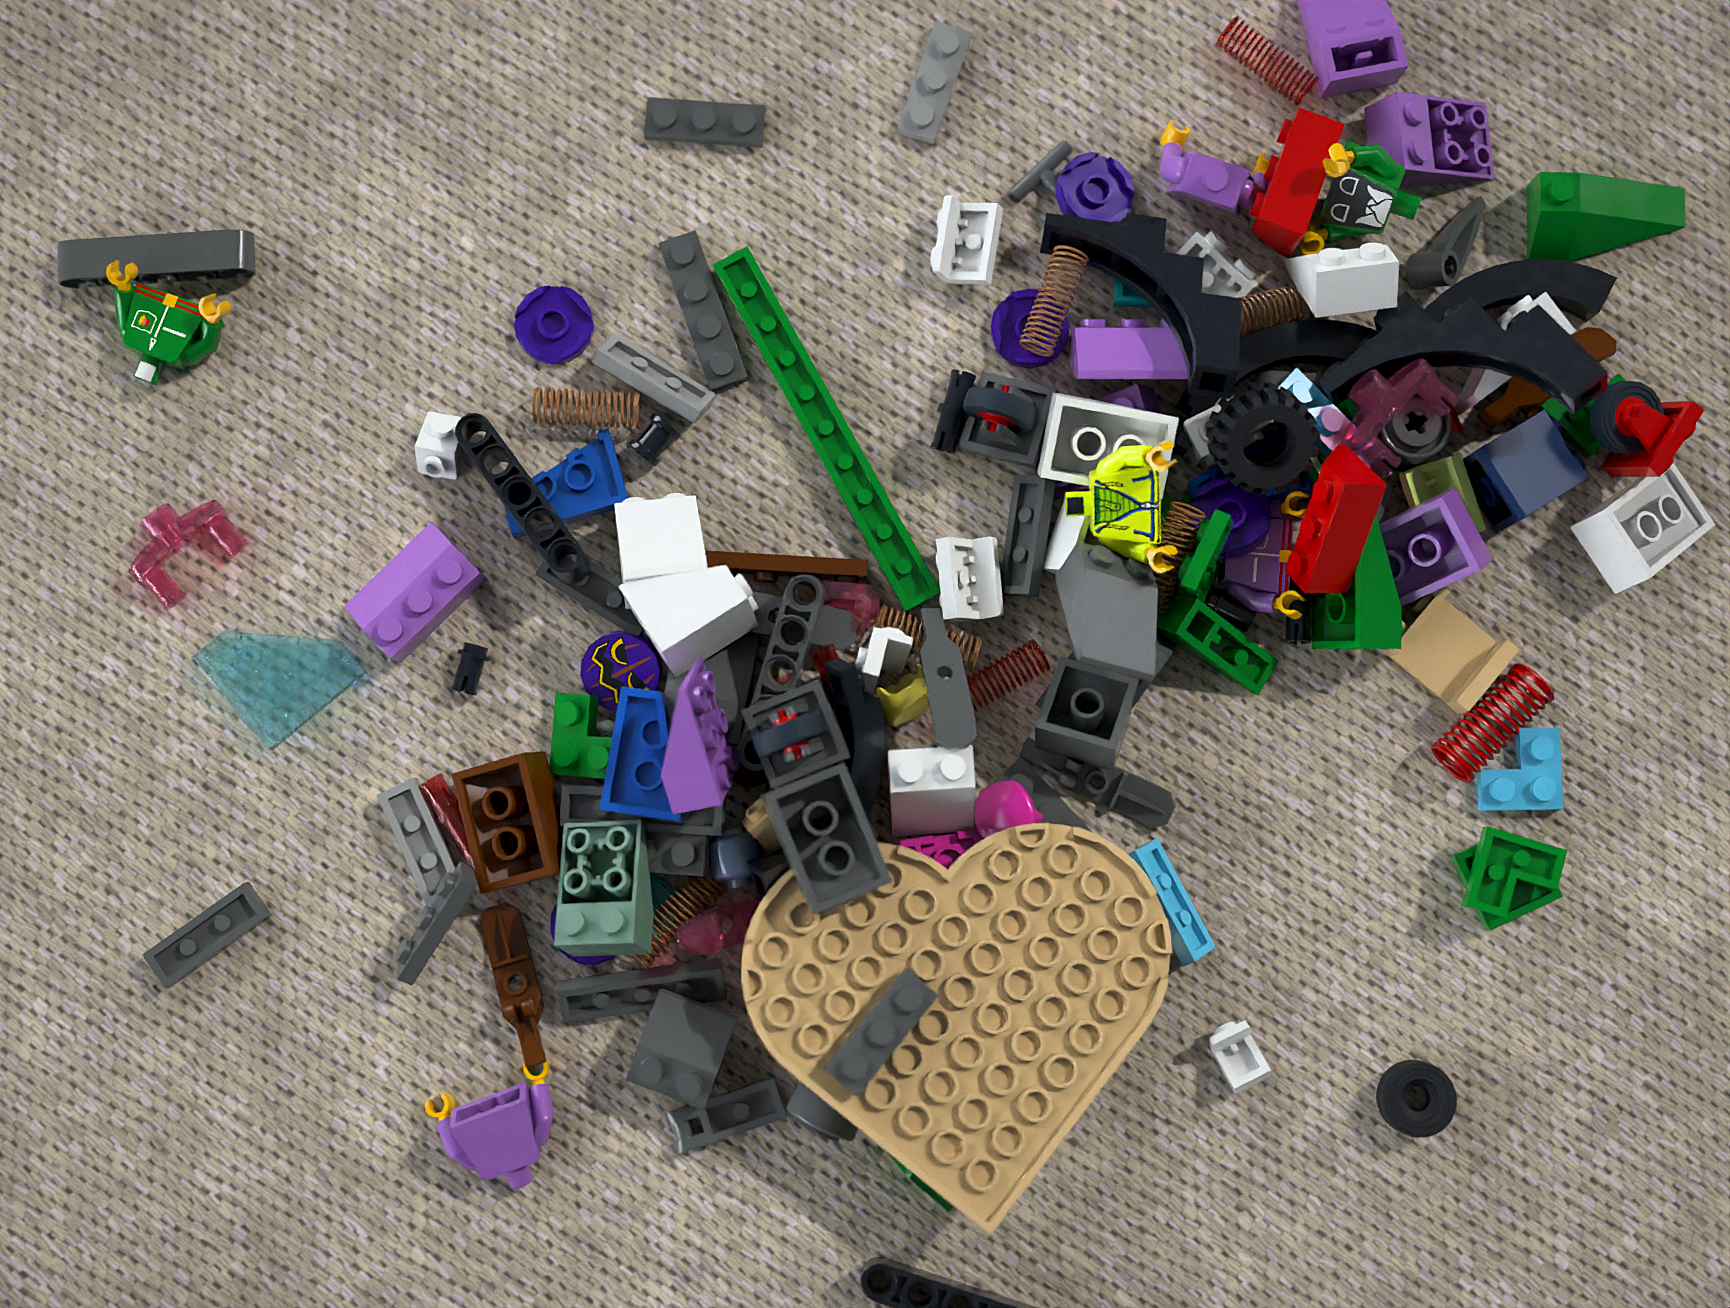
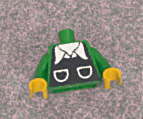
M1349 140L1346 141L1345 146L1335 143L1329 149L1331 158H1325L1322 161L1326 173L1333 177L1318 222V224H1321V228L1318 230L1316 226L1308 224L1305 235L1302 238L1303 241L1299 243V247L1304 255L1318 254L1323 249L1324 242L1328 244L1353 236L1371 233L1381 234L1385 229L1390 213L1414 220L1422 197L1399 190L1406 169L1398 164L1382 146L1377 144L1361 146Z

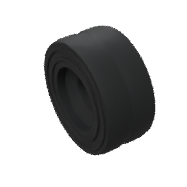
M1405 1060L1394 1064L1382 1075L1377 1086L1376 1102L1381 1116L1393 1129L1411 1137L1425 1138L1438 1134L1452 1121L1457 1107V1095L1452 1081L1440 1068L1419 1060ZM1413 1087L1423 1088L1427 1095V1102L1420 1110H1411L1406 1104V1094Z

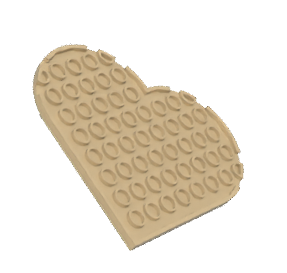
M1031 823L997 832L966 850L948 869L935 860L912 849L877 843L892 882L815 915L812 914L792 869H790L773 885L759 904L749 925L742 952L741 980L744 1001L758 1036L774 1058L792 1075L991 1236L1147 1030L1163 1002L1169 983L1167 978L1170 966V953H1172V942L1168 918H1165L1161 903L1156 895L1158 894L1156 888L1141 867L1125 851L1111 841L1079 827L1049 823ZM907 968L937 993L939 997L856 1097L823 1067L903 969Z

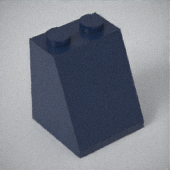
M1545 410L1463 459L1478 506L1496 533L1524 519L1589 478L1584 471L1586 467L1582 457L1576 451L1569 448L1563 438L1564 433L1560 423L1554 417L1549 416Z

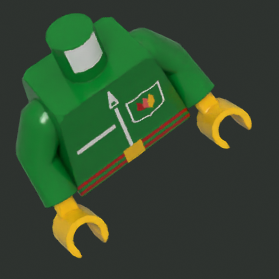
M118 260L108 265L106 276L112 284L116 285L114 287L115 310L123 345L133 353L142 356L134 377L157 386L166 365L186 372L190 365H197L218 349L223 327V320L220 317L226 316L232 310V306L228 301L219 303L216 309L214 305L215 293L203 297L199 304L140 282H137L136 286L130 283L138 275V267L131 262L125 266L126 276L120 272Z

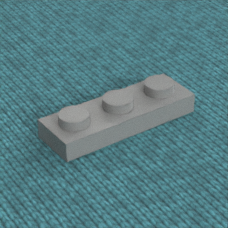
M935 21L899 121L897 133L934 145L972 39L971 32Z
M616 333L597 349L592 361L606 370L611 376L621 379L639 390L644 396L656 400L674 411L679 417L685 418L694 424L711 407L717 395Z
M412 778L378 794L377 797L426 905L431 907L438 897L436 892L443 876L447 872L453 873L457 865L418 779Z

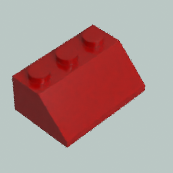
M1300 107L1292 120L1285 118L1276 140V142L1283 144L1278 157L1271 155L1263 175V179L1269 180L1265 194L1257 193L1249 215L1256 217L1251 231L1278 254L1288 258L1305 235L1327 173L1322 161L1325 158H1331L1329 149L1333 144L1338 143L1345 125Z
M1338 444L1323 463L1318 480L1313 486V494L1306 514L1300 523V531L1293 551L1288 557L1285 572L1304 593H1347L1387 486L1345 444Z

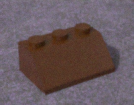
M546 751L523 752L452 773L480 894L560 874L564 826H560V808Z

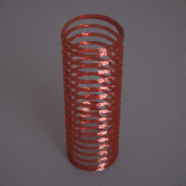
M1235 16L1218 38L1216 46H1219L1220 49L1224 47V52L1229 51V56L1234 55V60L1239 59V64L1244 62V68L1249 66V71L1254 70V75L1259 73V79L1264 77V83L1269 81L1268 85H1274V90L1279 88L1278 93L1284 92L1283 97L1289 96L1288 101H1292L1295 98L1293 105L1298 106L1304 95L1308 94L1314 87L1319 76H1316L1308 85L1314 77V73H1312L1296 96L1294 93L1309 73V69L1306 70L1296 83L1293 91L1288 92L1304 69V66H1302L1291 79L1287 89L1286 87L1283 88L1299 65V62H1297L1286 75L1282 85H1278L1287 69L1293 63L1294 58L1283 69L1277 81L1274 78L1289 58V54L1285 56L1276 68L1272 77L1268 76L1284 54V50L1281 51L1271 64L1268 72H1263L1278 52L1279 47L1273 51L1263 68L1258 70L1267 54L1273 48L1274 43L1269 46L1258 64L1253 66L1260 53L1269 43V39L1264 42L1252 62L1248 61L1264 39V35L1260 37L1249 55L1243 59L1245 53L1260 33L1259 31L1256 32L1243 53L1238 55L1242 46L1255 29L1252 28L1241 42L1237 51H1233L1237 42L1250 26L1247 24L1233 45L1228 47L1233 37L1245 23L1242 20L1229 40L1223 44L1228 33L1231 32L1240 19L1239 16Z
M1034 639L1029 640L1028 645L1023 643L1022 648L1017 647V651L1012 650L1011 654L1006 653V658L1000 656V661L995 659L994 664L989 662V667L984 666L983 670L978 669V674L972 672V677L967 675L969 690L981 709H983V705L974 692L970 680L979 691L987 706H989V703L978 686L976 677L986 690L991 702L994 703L995 700L985 685L982 675L988 681L996 698L1000 699L996 688L989 679L987 671L997 683L1003 696H1006V693L996 678L993 668L1002 679L1007 691L1011 693V689L1001 674L998 664L1006 673L1012 687L1017 690V686L1006 670L1003 660L1009 666L1021 687L1023 684L1012 667L1009 657L1027 684L1028 679L1017 663L1015 655L1022 662L1029 678L1034 680V677L1023 660L1020 651L1029 661L1036 677H1039V673L1028 656L1026 648L1036 660V664L1042 674H1045L1044 668L1050 671V665ZM1034 652H1036L1037 655L1039 653V655L1041 656L1040 661ZM972 701L974 711L977 712L978 709Z

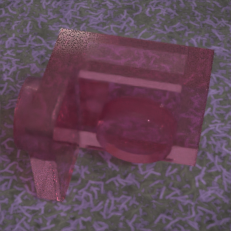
M824 581L826 591L824 602L830 603L831 607L854 611L855 605L863 606L861 629L869 630L870 620L877 621L880 596H872L873 585Z

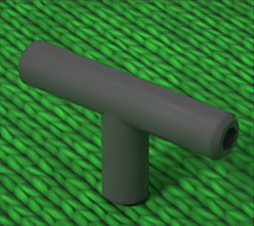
M1065 140L1058 143L1008 191V196L1015 203H1019L1041 183L1056 198V182L1058 177L1052 171L1072 153V146Z

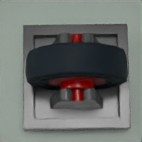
M982 371L978 387L969 388L963 403V409L969 415L958 447L965 452L1036 469L1040 459L1052 393H1061L1056 388Z
M821 679L741 710L771 788H776L851 758Z

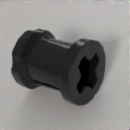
M653 413L650 416L651 423L637 440L631 439L628 444L635 452L656 467L659 463L658 457L672 440L677 441L681 435L664 419Z

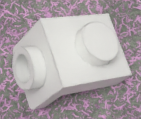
M428 411L415 444L417 470L419 473L437 478H457L459 473L457 458L462 446L456 438L455 427L462 417Z
M1246 1020L1238 1024L1235 1022L1226 1023L1217 1028L1213 1033L1214 1035L1209 1038L1211 1052L1234 1094L1272 1076L1271 1069L1251 1036L1250 1027Z

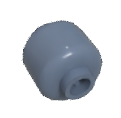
M745 827L725 830V834L722 836L713 835L714 840H711L709 861L712 878L717 882L727 881L729 889L753 884L747 861L761 855L758 840L749 832H746Z

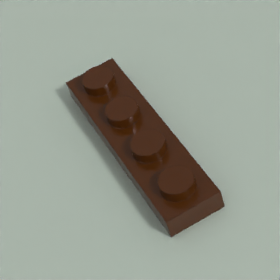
M705 550L707 568L726 565L733 577L737 576V574H753V581L775 583L778 576L796 577L799 575L834 579V585L839 587H858V581H867L868 560ZM807 581L800 583L802 585H812Z

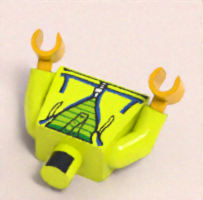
M1166 440L1155 447L1150 445L1123 446L1101 460L1097 469L1089 471V491L1065 492L1066 517L1090 516L1091 532L1093 536L1098 537L1101 544L1126 558L1132 557L1136 561L1146 564L1150 563L1151 568L1158 573H1164L1175 568L1163 562L1162 554H1177L1176 547L1172 545L1156 548L1154 545L1161 544L1160 471L1167 470L1176 463V460H1165L1161 455V451L1174 447L1173 443Z

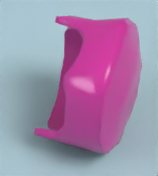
M1013 780L994 783L986 787L975 801V827L983 838L1015 826L1041 823L1044 818L1043 814L1037 811L1033 799L1027 790Z

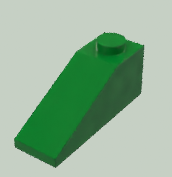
M1173 592V595L1170 596L1171 601L1168 602L1169 607L1165 608L1166 613H1157V631L1176 643L1178 648L1253 694L1259 695L1279 661L1198 598Z

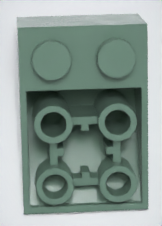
M644 821L565 823L563 828L554 946L573 957L651 954L654 912Z

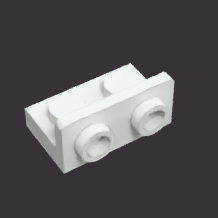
M1203 230L1196 231L1176 253L1204 258L1201 293L1238 298L1247 296L1259 286L1253 279L1257 275L1253 268L1241 258L1235 262L1225 252L1228 248L1226 242L1212 230L1208 234Z

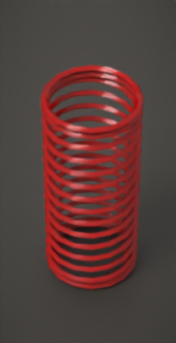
M1515 663L1508 670V675H1503L1501 677L1502 681H1497L1495 687L1489 689V694L1485 693L1482 695L1483 700H1478L1476 706L1471 708L1470 713H1464L1463 719H1458L1457 725L1450 727L1451 732L1446 731L1444 738H1439L1438 742L1431 746L1435 758L1457 779L1465 783L1472 782L1471 780L1475 779L1473 772L1480 773V765L1483 767L1488 766L1486 759L1494 760L1493 753L1500 754V747H1507L1506 740L1513 741L1512 734L1519 735V728L1525 729L1526 722L1533 721L1532 715H1539L1538 709L1544 710L1546 708L1545 704H1550L1555 700L1551 687L1530 667ZM1520 674H1522L1526 678L1530 679L1534 684H1536L1545 693L1546 696L1540 694L1528 683H1526V681ZM1506 678H1509L1511 684L1508 683V682H1505V679H1506ZM1502 684L1505 690L1500 689L1498 685ZM1518 685L1522 686L1526 693L1539 701L1542 706L1532 701L1519 689ZM1509 688L1521 695L1535 712L1528 709L1514 697ZM1495 690L1499 697L1493 695L1492 691ZM1502 694L1514 701L1526 713L1529 719L1514 709ZM1486 697H1490L1492 703L1486 701ZM1496 700L1506 706L1520 720L1522 725L1503 711ZM1483 703L1487 710L1481 708L1479 704ZM1491 708H1493L1494 710L1499 712L1504 718H1506L1516 731L1512 730L1505 723H1503L1493 713ZM1473 710H1477L1480 716L1474 714ZM1484 714H1486L1487 716L1492 718L1496 723H1498L1505 730L1509 737H1507L1506 735L1501 733L1496 727H1494V725H1492L1487 720ZM1471 716L1473 722L1468 721L1466 717ZM1478 720L1485 724L1489 729H1491L1499 737L1502 743L1497 741L1484 728H1482ZM1464 722L1468 730L1461 727L1460 723ZM1473 728H1475L1482 735H1484L1493 744L1496 750L1489 746L1486 742H1484L1474 732ZM1454 729H1458L1462 736L1454 733ZM1451 735L1455 742L1449 740L1447 736ZM1467 735H1469L1475 741H1477L1487 751V753L1490 756L1482 752L1474 743H1472L1468 739ZM1460 741H1462L1468 747H1470L1481 758L1483 762L1474 757L1464 746H1462ZM1454 747L1458 749L1461 753H1463L1474 764L1476 768H1474L1466 760H1464L1455 751Z

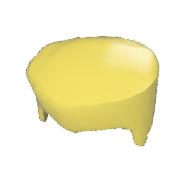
M919 663L916 664L917 674H906L900 679L898 685H891L886 689L881 687L876 689L877 694L874 696L880 698L883 714L892 727L909 722L930 708L922 667Z

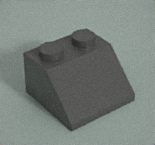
M1060 657L1035 726V748L1114 771L1126 735L1139 679Z
M661 988L637 1045L626 1081L704 1110L715 1085L738 1016Z

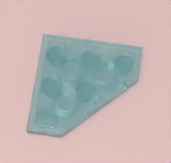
M224 630L192 656L268 750H274L368 673L342 641L333 639H313Z

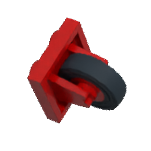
M1619 381L1609 385L1606 390L1595 398L1590 409V426L1593 436L1602 447L1611 451L1600 468L1612 477H1660L1673 464L1674 455L1682 443L1694 433L1696 423L1705 410L1694 401L1661 402L1654 390L1642 382Z

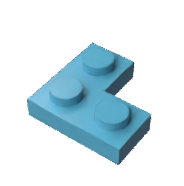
M1560 728L1519 729L1520 734L1515 735L1517 769L1481 770L1480 773H1477L1478 811L1564 809Z

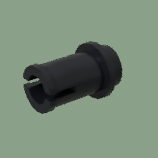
M1212 588L1204 604L1228 623L1246 632L1256 616V611L1247 609L1234 598L1225 595L1226 590L1221 588L1218 591Z
M464 642L463 649H458L461 657L454 683L451 686L452 690L463 691L468 676L464 693L477 695L484 662L490 660V657L486 656L488 648Z

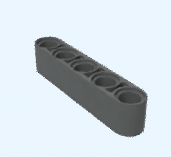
M229 229L64 240L57 244L58 283L67 288H78V284H88V288L116 286L106 276L108 265L116 260L119 261V270L124 276H126L125 266L132 262L138 267L137 277L130 281L132 285H135L137 282L142 284L158 283V279H167V282L197 281L199 276H206L207 280L237 278V274H246V277L256 275L254 233L246 230Z
M799 575L789 581L783 595L750 707L798 688L825 600L826 591L823 583L818 578L810 575ZM807 581L815 587L816 598L810 605L800 604L795 597V589L801 582ZM790 621L800 623L804 629V638L797 645L788 643L783 635V629ZM777 661L788 663L792 669V677L786 684L778 683L772 677V667ZM745 722L738 745L739 761L749 770H763L762 763L753 760L749 756L748 746L752 741V737Z

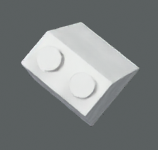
M672 493L664 496L662 499L645 500L641 497H632L625 499L622 503H614L622 583L707 568L695 495L686 496L682 493ZM624 597L625 608L630 609V606Z
M726 565L628 581L619 586L637 620L675 678L691 669L696 658L702 657L704 661L759 626L754 612L759 607L752 597V590L741 574L733 577Z
M969 745L967 748L955 749L935 747L888 750L887 767L892 837L957 833V831L973 829L975 807L973 745Z

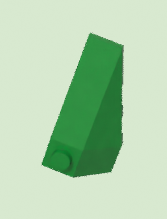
M1539 172L1526 186L1527 260L1550 259L1573 262L1590 255L1613 250L1626 244L1643 241L1686 227L1685 188L1586 173Z
M1375 516L1347 593H1322L1321 596H1314V607L1312 608V649H1401V636L1403 633L1401 604L1377 516Z

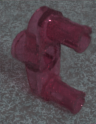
M1420 358L1410 362L1389 379H1385L1376 369L1370 370L1350 390L1349 397L1360 409L1347 427L1342 438V444H1345L1357 456L1360 455L1382 478L1389 476L1393 472L1382 462V459L1384 458L1390 465L1397 468L1401 463V458L1380 441L1377 435L1412 396L1418 394L1439 416H1444L1451 411L1440 397L1452 406H1455L1459 401V396L1453 393L1435 376L1436 370L1425 359Z
M218 500L204 503L181 517L169 503H165L152 511L140 523V527L151 538V541L132 562L128 572L139 585L144 584L164 606L163 608L168 611L177 605L172 597L176 601H181L187 596V593L163 569L165 567L164 563L180 551L179 545L184 541H192L201 532H208L230 559L239 553L237 548L231 543L230 538L242 549L249 545L250 541L226 517L228 511Z
M753 899L730 905H715L707 912L686 920L679 926L676 933V941L679 948L693 955H711L710 952L716 953L720 949L744 943L751 920L761 901ZM730 914L733 919V926L724 935L721 930V924L723 919Z

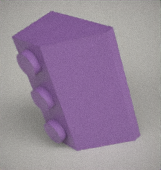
M1081 319V327H1071L1070 375L1077 379H1188L1187 367L1180 345L1164 319H1161V327H1145V319H1121V327H1105V319Z
M430 522L344 607L361 629L392 660L401 663L488 578Z

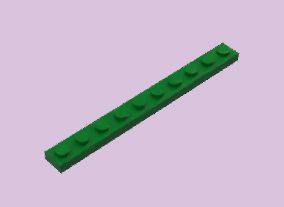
M748 246L714 263L713 269L905 613L940 595L941 590Z

